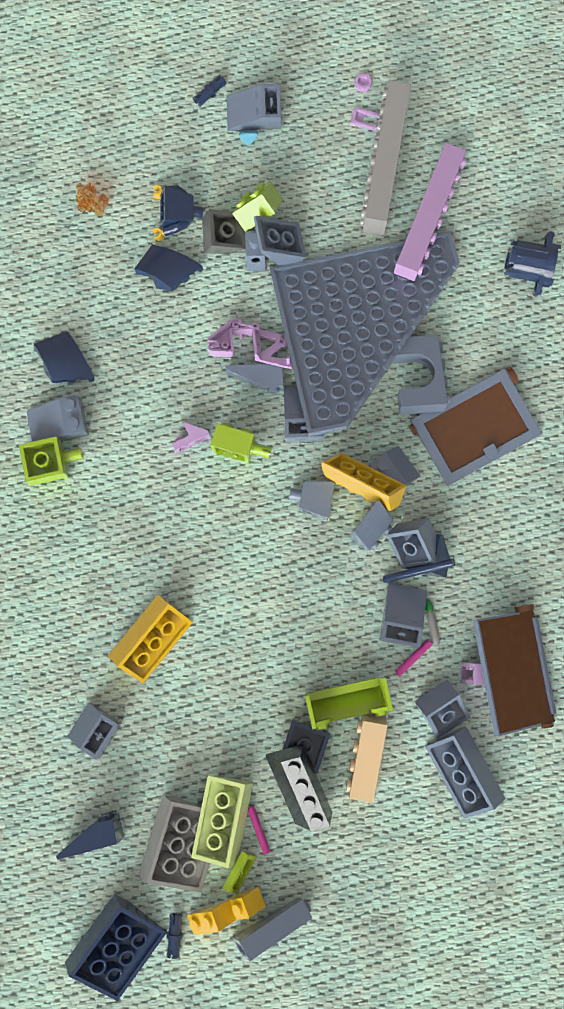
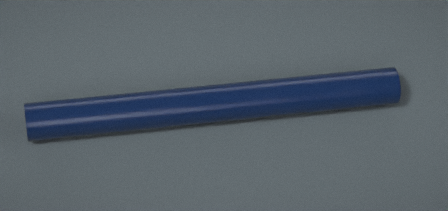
M452 558L384 575L383 581L387 583L453 567L456 565V562Z

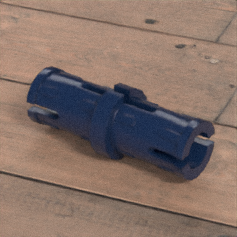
M219 74L212 82L203 86L204 89L193 97V101L196 104L198 103L199 107L211 97H215V93L226 85L223 76L221 77Z
M177 912L169 915V931L166 934L168 939L166 957L169 959L171 955L172 959L180 957V940L183 938V933L181 932L183 914L178 913L177 916Z

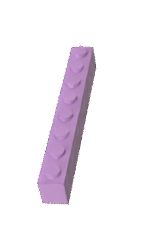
M445 143L396 263L394 274L415 281L417 274H422L425 264H422L423 259L427 260L431 249L428 246L435 241L437 233H434V231L441 226L443 218L440 216L442 213H446L449 203L446 201L448 198H452L455 190L452 186L458 183L461 175L458 171L459 169L463 170L467 159L464 158L466 150Z

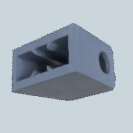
M246 231L247 271H266L265 255L260 252L256 231ZM253 258L260 259L259 261H252Z
M304 481L302 490L290 489L289 499L300 501V511L328 520L335 482Z

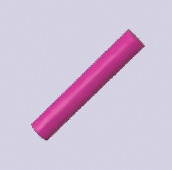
M427 639L420 648L395 670L396 674L400 677L432 646V643Z
M254 806L249 807L248 814L263 855L271 851Z

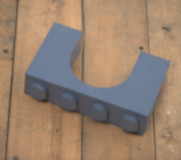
M438 335L410 337L393 361V364L421 363L431 371L433 376L431 383L425 387L399 389L397 397L399 415L445 412L447 404H450L449 393H446L445 389L447 387V376L443 375L445 360L441 359L443 345L442 342H439Z

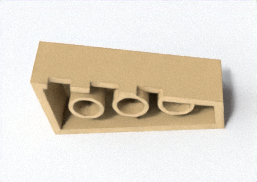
M375 713L361 715V721L357 723L356 733H358V739L354 741L353 745L355 758L354 760L351 759L349 768L352 776L351 779H347L346 791H349V799L371 803L374 801L388 726L386 715L376 717Z

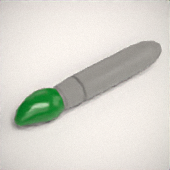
M427 598L425 611L427 612L431 638L434 645L438 646L440 638L433 612L434 607Z

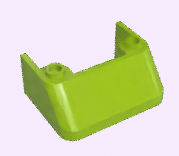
M384 677L371 678L305 693L312 729L316 730L328 728V724L333 721L369 713H375V716L378 717L387 715V711H393L387 681Z

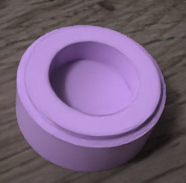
M366 73L358 74L354 80L355 88L360 92L370 90L372 86L371 76Z

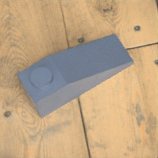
M272 364L226 366L228 375L264 391L279 393L280 390H283V367Z

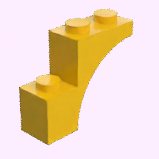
M259 887L246 889L216 905L188 914L187 917L194 935L221 931L236 920L252 917L264 909L266 905Z

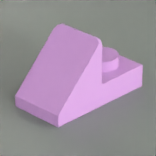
M183 422L188 436L185 437L183 435L176 438L172 445L178 454L211 437L208 430Z

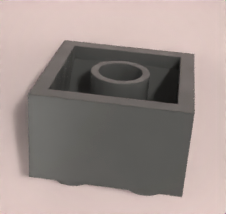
M209 209L202 217L204 253L226 254L246 249L245 230L232 214L233 212Z

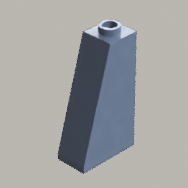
M297 898L234 935L232 938L241 955L251 961L311 920V907L306 900L303 901V899Z

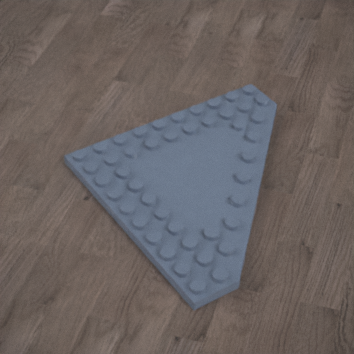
M450 231L437 234L434 243L429 244L428 248L431 251L427 260L423 259L422 264H425L422 274H417L415 281L394 274L396 263L406 240L270 268L309 437L344 430L349 427L457 270L460 262Z

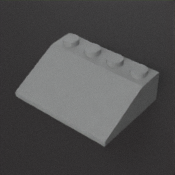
M162 796L139 872V876L147 884L202 892L210 863L191 858L202 805L180 798Z

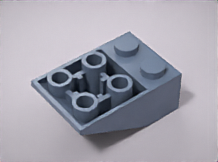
M280 83L260 84L228 95L227 130L281 129Z
M284 387L285 443L322 442L324 434L308 436L297 387Z
M388 583L379 641L420 648L427 590Z

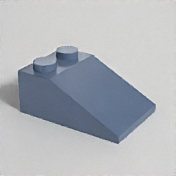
M257 215L253 217L262 254L281 266L301 262L306 258L299 223Z
M78 395L59 398L26 411L32 442L56 436L61 441L89 436L82 399Z
M379 500L350 536L351 540L367 552L370 549L374 551L381 543L378 540L382 534L386 536L393 528L390 525L393 520Z

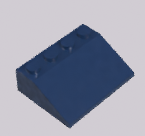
M114 894L65 961L68 976L118 1001L167 934V931L131 902Z

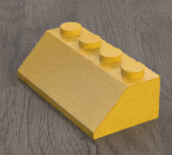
M341 452L322 462L321 466L325 477L335 482V484L342 485L348 491L363 496L369 502L376 503L379 500L386 510L392 511L400 506L407 485Z
M157 595L109 653L108 657L117 667L144 683L193 622L169 602Z

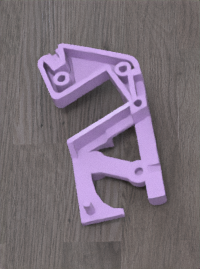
M235 318L208 338V348L211 356L232 357L234 355L232 335L239 334L240 340L243 339V335L252 336L255 362L259 361L292 369L290 356L286 358L272 357L277 351L286 347V337L279 333L259 329V323L253 322L250 325L243 323L242 319ZM260 339L275 342L268 349L261 352Z

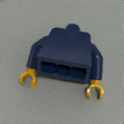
M160 185L154 186V190L158 192L152 194L154 198L160 199V227H163V230L159 228L153 229L152 232L154 234L160 233L159 236L154 237L156 241H161L164 235L169 236L186 229L192 223L194 217L202 218L203 207L194 206L193 195L189 194L179 185L164 186L163 188Z

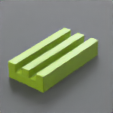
M242 851L222 888L228 893H238L257 856L251 852Z

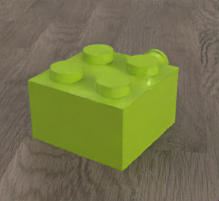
M271 180L266 184L261 182L254 188L255 191L252 193L246 192L240 197L241 200L236 203V209L232 214L245 232L255 226L253 219L255 215L270 217L275 214L283 198Z
M217 423L210 444L213 453L246 463L250 462L253 454L266 457L267 459L270 458L272 447L256 443L255 435L252 434L251 430L245 428L238 430L229 423Z
M57 436L19 445L25 481L31 486L68 478L67 462L83 459V452L80 447L64 451L62 441Z

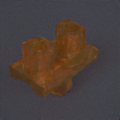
M79 183L76 185L78 190L76 194L77 209L81 213L86 210L89 213L92 211L100 218L104 214V208L109 203V198L105 194L97 197L95 195L96 188L91 183L85 186Z

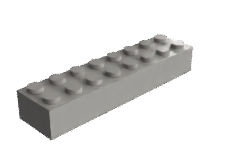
M389 80L388 88L384 87L360 226L363 227L362 233L384 236L411 88L410 83Z

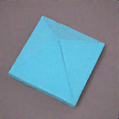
M240 130L239 138L247 145H251L258 137L257 130Z

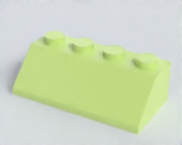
M208 775L191 858L226 868L235 865L239 857L253 783L234 778Z

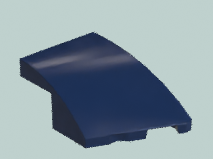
M151 245L134 270L136 275L152 277L156 289L173 291L180 284L188 281L190 275L196 271L201 272L203 266L177 251Z
M68 331L33 343L35 351L43 361L44 372L52 383H73L76 380L88 379L89 382L95 381L87 361Z

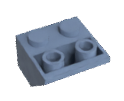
M89 702L67 737L80 750L97 760L105 752L122 722Z

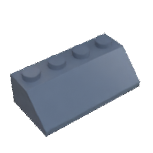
M466 726L454 730L425 746L464 819L495 810L506 799Z

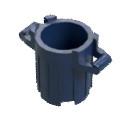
M549 231L545 235L544 245L522 240H512L510 245H513L512 250L507 252L504 268L509 270H506L504 275L535 282L532 292L535 297L542 293V287L549 288L554 282L552 277L557 263L558 249H561V244L553 243V237L555 236L553 231Z

